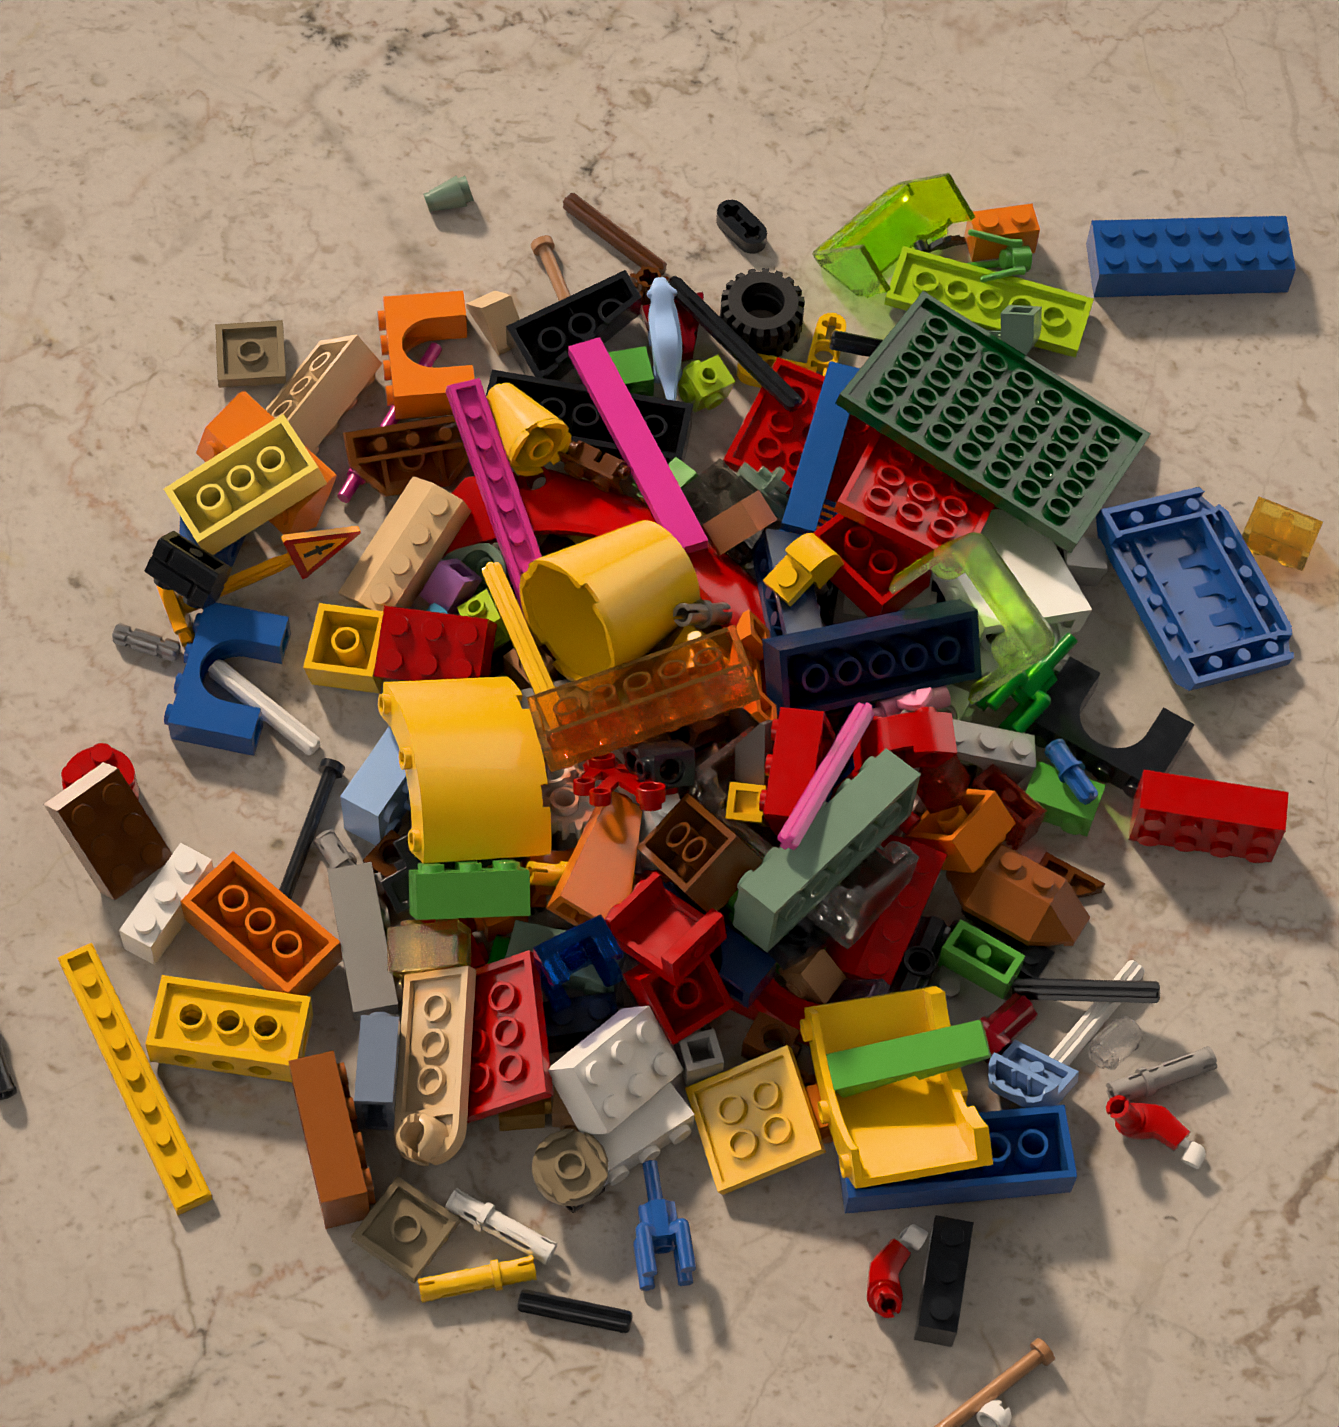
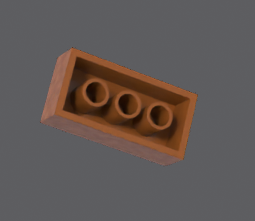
M334 1050L290 1060L288 1062L293 1090L325 1229L362 1221L370 1212L369 1205L376 1204L370 1169L369 1167L367 1168L362 1135L358 1130L356 1110L353 1098L350 1096L344 1062L336 1063Z

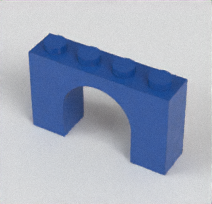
M215 602L203 609L202 613L198 612L196 614L193 625V632L196 634L193 643L188 642L184 652L185 669L183 673H178L174 684V694H176L174 703H169L166 707L164 724L168 725L170 737L173 740L254 756L263 729L261 708L220 700L212 696L204 688L203 683L209 672V667L218 659L248 657L282 664L291 636L289 617Z

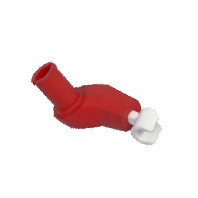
M1116 1095L1109 1099L1106 1105V1112L1108 1115L1110 1114L1111 1118L1115 1119V1127L1119 1133L1130 1139H1156L1173 1151H1176L1180 1146L1185 1149L1180 1160L1194 1169L1201 1167L1206 1155L1204 1147L1187 1139L1191 1132L1166 1107L1156 1104L1130 1103L1122 1095Z
M912 1224L903 1229L900 1233L899 1241L895 1238L891 1239L869 1264L867 1302L875 1313L880 1314L884 1318H894L893 1313L897 1312L899 1314L901 1311L903 1293L899 1274L911 1257V1252L907 1247L909 1246L918 1251L924 1244L928 1232L923 1228Z

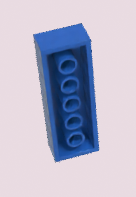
M1287 216L1092 220L1086 242L1093 297L1286 293L1289 291L1296 271Z
M1065 1105L978 1112L982 1120L989 1127L993 1165L856 1189L849 1178L842 1177L839 1156L836 1151L844 1213L1070 1193L1077 1179V1171Z

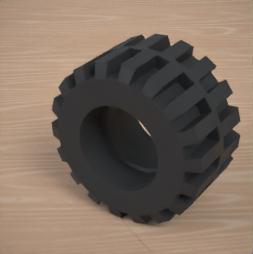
M754 268L749 269L746 275L742 272L737 274L735 281L730 280L726 284V290H723L721 298L720 317L756 353L779 357L782 356L783 350L789 352L793 348V344L797 343L800 338L805 300L801 296V288L794 286V280L791 277L784 278L783 273L777 270L775 273H771L769 268H762L760 272H756ZM767 310L775 314V316L758 318L748 312Z

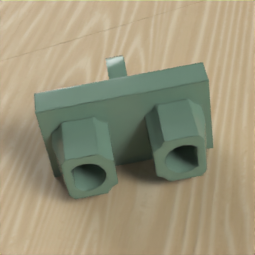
M744 462L738 469L728 496L738 503L759 490L775 517L782 520L789 496L785 493L790 487L781 480L785 470L780 466L773 472L762 466L757 472Z

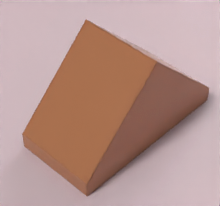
M758 490L704 523L701 527L720 556L775 522L777 518Z

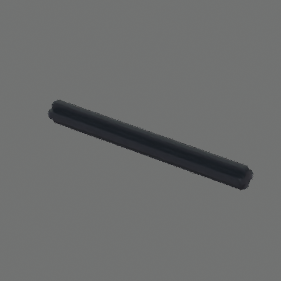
M672 276L668 283L677 290V295L674 299L787 411L795 412L803 402L802 397L681 278Z

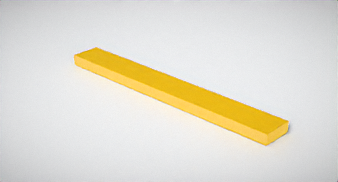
M89 943L58 957L63 973L177 1216L213 1200L205 1179L93 944Z

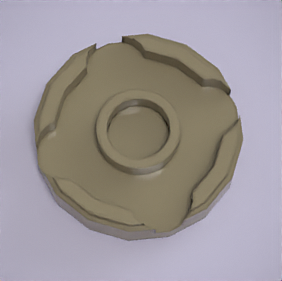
M563 1129L548 1135L539 1143L532 1161V1177L537 1190L547 1200L560 1206H578L591 1201L602 1191L608 1179V1157L603 1145L593 1135L586 1132L584 1134L574 1132V1129Z

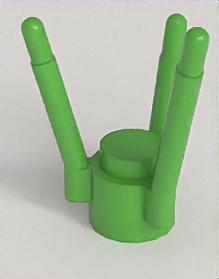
M973 229L968 231L970 236L1007 246L1006 249L1000 251L999 260L967 263L985 269L997 267L1006 269L982 276L980 278L981 282L993 281L1013 275H1025L1031 269L1032 252L1029 246H1022V239H1009Z

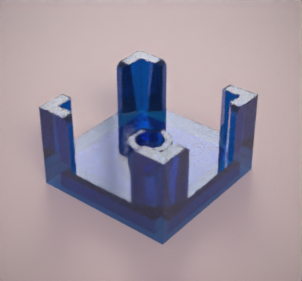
M601 914L533 947L534 964L540 975L541 988L555 1013L571 1006V1000L562 984L570 979L571 974L591 964L594 966L605 987H611L623 981L622 971L614 959L619 960L623 958V951Z

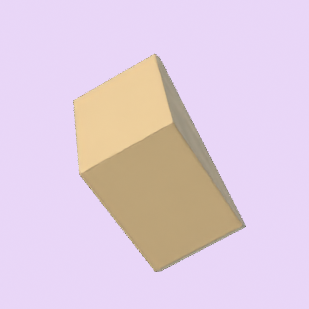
M493 291L466 303L467 310L497 355L499 356L510 351L506 341V326L520 320L511 295Z

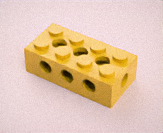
M162 975L145 1043L150 1062L292 1083L288 1061L305 1057L313 1019L311 997ZM192 1022H198L195 1025H188ZM232 1027L235 1028L234 1030H231V1031H225V1030L228 1029V1028H232ZM266 1033H273L270 1036H262Z

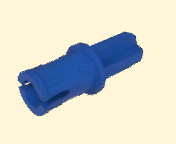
M1056 739L1049 743L1044 753L1058 770L1059 780L1062 783H1067L1079 802L1084 805L1090 804L1098 797V791L1085 774V766L1082 761L1076 760L1063 739Z

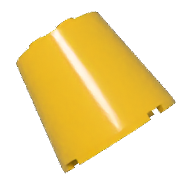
M648 520L638 521L535 559L528 564L527 571L521 574L519 584L524 616L539 647L544 644L556 658L552 665L572 683L587 690H600L614 682L679 626L674 620L683 619V617H673L674 608L678 604H693L700 599L697 575L687 553L669 531L659 524Z

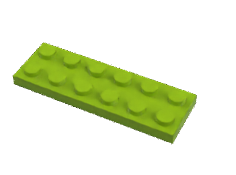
M903 246L885 297L884 305L907 311L924 291L983 329L1000 331L1001 313L1008 305L1042 307L1041 333L1035 347L1076 358L1094 298L1014 276L981 282L980 278L996 271Z

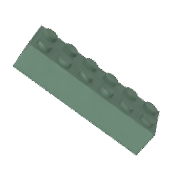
M887 748L876 758L873 756L869 757L853 780L846 779L837 789L835 796L828 803L824 801L798 848L795 850L790 848L784 850L781 847H773L766 854L762 865L754 872L749 870L742 876L737 885L739 892L734 904L733 926L764 951L768 952L911 815L921 774Z

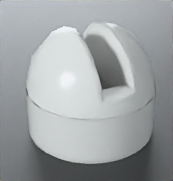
M992 1400L981 1408L976 1417L982 1427H1009L1012 1419L1011 1409L1008 1407L1004 1410L1001 1407L1002 1401Z

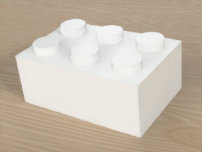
M650 1006L619 1010L548 1069L552 1077V1083L579 1132L583 1134L584 1132L588 1134L610 1133L684 1070Z

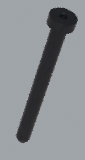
M323 758L318 769L322 775L279 888L289 899L292 898L335 779L342 778L345 771V766L337 760Z

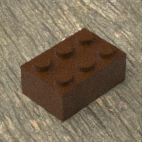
M103 762L43 804L100 893L113 900H117L156 872L172 856V852L120 770L110 764Z
M688 793L637 846L638 850L706 912L711 908L716 911L723 908L738 890L737 885L742 876L749 870L754 872L763 861L737 835Z

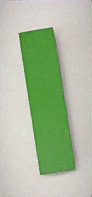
M981 1020L826 1054L833 1088L843 1098L913 1076L921 1080L992 1058Z

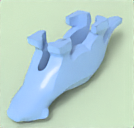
M658 277L654 279L650 290L647 292V297L651 301L648 314L649 346L652 347L654 361L652 372L654 383H662L666 399L676 401L677 384L682 376V337L678 313L674 303L677 290L671 287L666 278Z

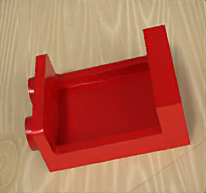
M656 871L646 880H641L629 896L609 910L605 918L608 940L675 987L727 938L724 915L713 908L705 915L665 889L662 875Z

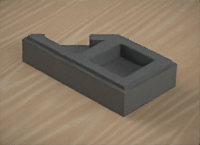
M772 720L760 723L735 745L736 781L747 784L768 785L769 776L765 775V762L767 755L772 754Z

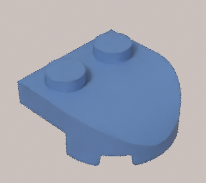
M1014 1040L1002 1055L994 1052L988 1066L989 1088L993 1092L1025 1108L1058 1105L1077 1084L1079 1071L1017 1040Z

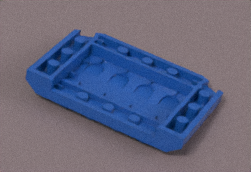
M1200 487L1104 508L1096 516L1097 536L1105 547L1108 559L1174 682L1188 691L1287 666L1294 659V652H1290L1289 639L1292 636L1290 621L1229 512L1220 504L1214 507L1202 497L1205 491Z

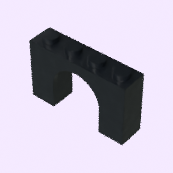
M1070 656L1056 678L1058 680L1046 692L1051 698L1050 705L1029 726L1025 734L1034 735L1035 745L1040 748H1046L1049 743L1056 739H1063L1076 760L1082 761L1085 770L1091 772L1099 781L1111 783L1122 789L1128 797L1134 799L1143 770L1169 773L1188 743L1195 724L1163 707L1147 734L1138 743L1124 748H1112L1096 742L1084 730L1080 721V713L1095 692L1101 673Z

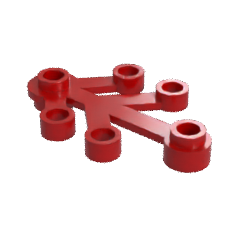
M603 751L587 754L586 762L583 763L584 774L573 779V794L589 796V804L597 807L611 805L612 792L618 786L636 796V802L640 804V809L644 811L662 809V803L666 801V795L678 792V788L666 789V785L661 782H640L636 775L630 774L625 764H619L616 761L615 754ZM596 780H603V781L595 788V781H596Z

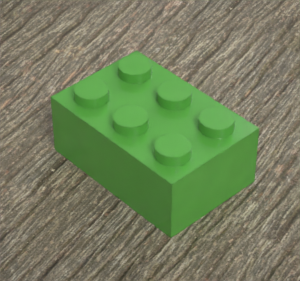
M513 859L492 860V867H482V863H477V861H455V868H444V864H440V862L418 863V869L409 870L410 915L416 920L531 916L530 872L528 869L519 866V862Z

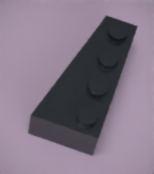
M621 271L507 325V345L524 375L559 381L575 368L568 355V346L599 337L603 344L606 343L640 315L641 295L627 271Z

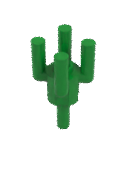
M1067 633L1042 661L1032 655L1021 668L1014 671L1011 669L1003 670L974 701L975 705L982 711H985L988 707L997 711L1011 696L1018 705L998 728L1024 733L1050 705L1051 698L1046 692L1058 680L1053 669L1078 643V640L1072 634Z

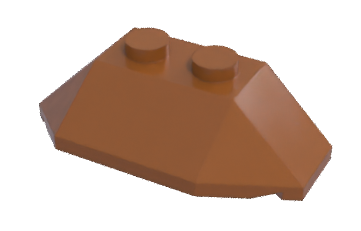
M454 415L343 433L349 468L383 497L402 494L412 477L432 482L441 488L448 487L469 461Z
M1003 844L996 846L985 859L984 865L974 873L947 870L945 874L964 911L1027 946H1054L1060 944L1073 946L1090 920L1088 912L1067 879Z

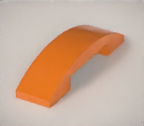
M748 609L742 613L734 632L729 657V675L733 692L740 705L757 722L762 723L766 720L773 721V719H777L776 705L762 692L760 661L764 659L762 639L770 638V632Z

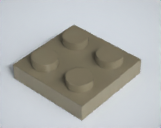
M283 320L215 324L219 388L287 384Z
M397 1176L352 1234L351 1240L415 1284L418 1280L417 1278L421 1276L460 1224V1218Z

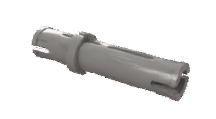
M1206 1046L1193 1053L1172 1059L1148 1069L1146 1067L1138 1068L1134 1074L1109 1082L1106 1084L1108 1088L1107 1094L1109 1099L1116 1095H1122L1126 1100L1143 1095L1150 1097L1163 1087L1217 1069V1059L1213 1050Z

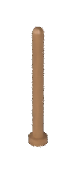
M548 235L540 236L532 241L531 249L534 255L541 257L556 296L560 301L571 295L552 252L555 248L552 237Z
M1037 1338L1030 1344L1031 1351L934 1427L962 1426L976 1415L985 1404L995 1400L1039 1364L1042 1363L1045 1366L1051 1364L1055 1360L1052 1350L1042 1339Z

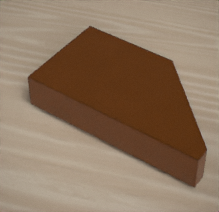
M1048 852L1044 854L1039 862L1043 867L1067 879L1078 898L1100 894L1104 889V882Z

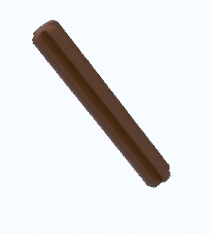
M570 193L563 200L564 210L640 268L641 266L659 267L661 276L666 272L667 263L577 194Z

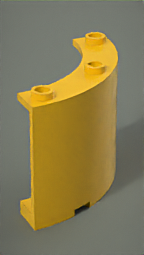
M508 676L383 682V694H379L378 710L391 728L399 747V765L406 773L411 807L412 829L408 832V846L410 851L422 863L551 855L550 807H543L541 785L548 784L541 743L530 709H522L519 701H522L523 695Z
M937 986L804 1008L805 1019L800 1020V1029L803 1041H809L821 1097V1101H818L819 1118L822 1124L828 1123L839 1156L842 1177L849 1178L856 1189L993 1165L989 1127L982 1120L975 1106H966L968 1089L961 1067L921 1080L913 1076L845 1098L841 1097L833 1088L826 1054L951 1026L946 995L943 990Z

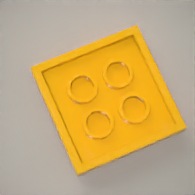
M788 1045L685 1088L717 1192L722 1195L826 1153L792 1048Z

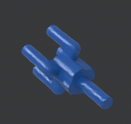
M645 1161L642 1163L648 1202L638 1207L640 1223L636 1226V1239L633 1242L640 1290L649 1291L655 1288L654 1276L658 1274L655 1254H664L673 1251L678 1285H691L694 1283L692 1271L696 1270L689 1222L685 1218H678L675 1201L663 1199L657 1161Z

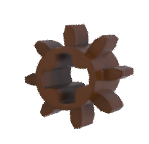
M641 266L637 274H630L632 282L641 295V305L643 306L651 304L650 298L647 297V292L650 290L654 279L661 277L659 267Z

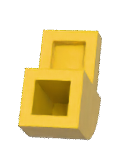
M806 533L793 541L785 549L787 555L763 579V582L791 607L812 584L821 589L844 563L841 557L814 533Z

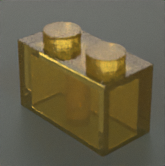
M1259 496L1244 528L1242 537L1251 553L1276 560L1285 567L1303 571L1323 521Z
M458 918L435 919L433 923L424 924L419 920H405L400 923V926L387 927V972L401 980H404V975L462 966L471 967V928L460 922Z

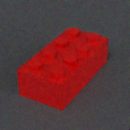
M1143 770L1132 801L1128 840L1137 841L1144 846L1163 845L1174 847L1181 852L1195 850L1207 852L1219 858L1233 856L1246 858L1247 861L1252 863H1272L1286 832L1289 792Z

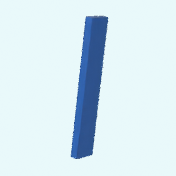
M829 361L780 530L800 535L813 533L817 530L850 416L846 410L836 405L835 402L839 394L860 368Z

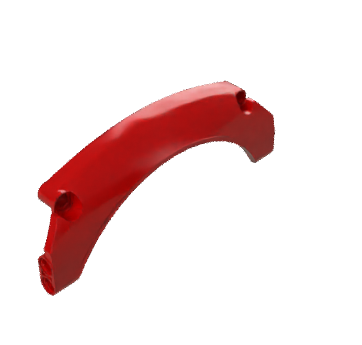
M544 466L541 467L544 472L538 475H519L518 477L513 472L534 535L568 534L595 538L642 520L657 523L647 504L611 490L605 493L596 488L591 481L585 479L578 480L568 474L546 469ZM475 476L466 477L452 494L462 499L471 510V513L442 559L446 554L459 548L479 543H497ZM540 477L546 478V482L542 487L532 490V485L536 479ZM709 541L707 548L687 554L697 575L700 598L711 603L725 602L731 607V609L723 610V612H732V619L728 624L721 625L730 644H732L734 632L742 613L748 609L765 625L757 581L725 553L719 556ZM764 659L760 661L762 692L767 696Z

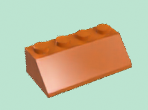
M242 391L205 427L196 454L207 462L275 418L249 394ZM306 446L305 448L317 464L327 484L269 520L283 535L301 533L317 527L337 477Z

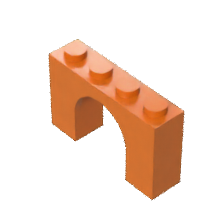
M449 291L383 296L384 310L377 311L379 331L386 330V335H380L382 356L388 355L389 360H383L384 381L391 380V385L385 386L387 406H394L395 419L453 415L445 391L446 387L475 379L473 365L439 368L425 367L409 359L407 353L415 346L427 341L467 338L464 292Z

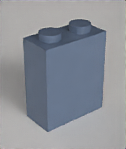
M373 1012L370 1015H361L354 1094L358 1129L394 1130L401 1031L399 1016H392L387 1012Z

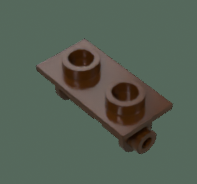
M583 441L571 442L567 451L568 455L558 451L557 454L565 465L563 469L573 478L581 480L584 477L605 493L611 490L620 495L624 494L619 483L622 479L626 480L630 475L631 468L627 466V462L605 453L598 463L597 461L602 455L601 450Z

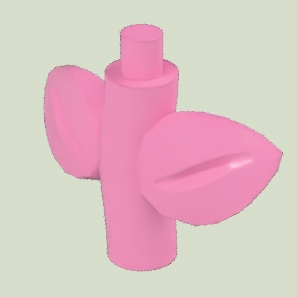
M946 685L936 688L928 687L877 701L875 708L871 710L875 713L874 716L881 717L900 714L904 709L915 711L921 707H934L936 710L949 707L951 699Z

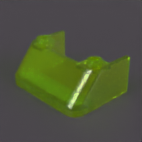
M950 173L902 181L884 191L817 247L812 255L821 268L856 296L869 298L875 294L887 293L891 289L882 273L899 259L903 246L913 248V244L921 239H931L933 242L944 237L949 232L947 228L953 223L971 221L975 218V215Z
M976 532L968 533L938 546L895 575L890 584L889 590L894 594L930 569L938 578L943 580H953L966 573L1005 628L1004 631L994 638L991 646L992 656L999 665V668L971 686L967 699L971 705L1046 657L1053 649L1055 635L1052 628L990 540L983 534Z

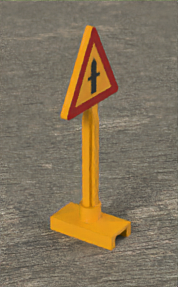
M359 526L282 535L281 539L288 552L229 576L220 597L281 572L292 565H295L301 578L306 579L360 535ZM157 586L174 633L179 636L182 646L185 647L188 642L193 643L195 635L188 614L199 609L185 604L182 600L183 596L175 591L165 590Z

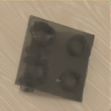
M721 458L681 489L700 525H703L753 494L752 490Z

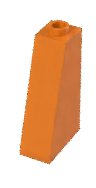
M615 791L612 792L611 805L595 806L546 909L608 946L613 943L608 940L605 918L614 905L620 904L632 893L642 817L640 806L633 803L627 795Z

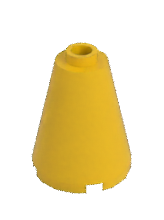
M511 383L497 384L489 390L486 398L507 459L515 472L523 476L538 475L544 472L541 468L549 462L553 465L559 462L558 451L566 453L571 443V434L568 432L569 428L566 423Z

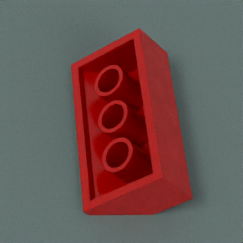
M889 835L866 857L842 912V915L851 923L850 929L845 937L827 946L825 950L846 978L879 993L888 994L943 868L947 854L912 839Z

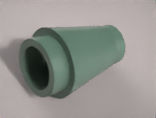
M456 175L423 194L429 212L467 207L468 202L474 201L466 176L457 178Z

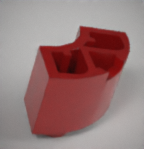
M921 707L915 710V712L887 717L874 716L853 752L855 772L859 773L860 768L869 757L873 756L876 758L886 748L912 768H937L957 754L952 713L937 712L934 707Z

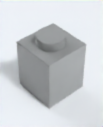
M1082 537L1072 553L1061 546L1057 547L1078 585L1097 586L1103 575L1109 571L1110 560L1100 539Z

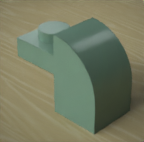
M1008 305L1001 313V331H986L1027 355L1040 337L1042 307Z

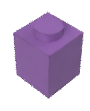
M457 558L439 561L420 596L429 603V606L436 603L443 607L448 614H458L457 607L472 598L482 578Z

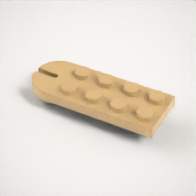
M470 966L404 975L394 1142L402 1157L421 1166H429V1163L439 1165L450 1160L459 1151L466 1136L476 970Z

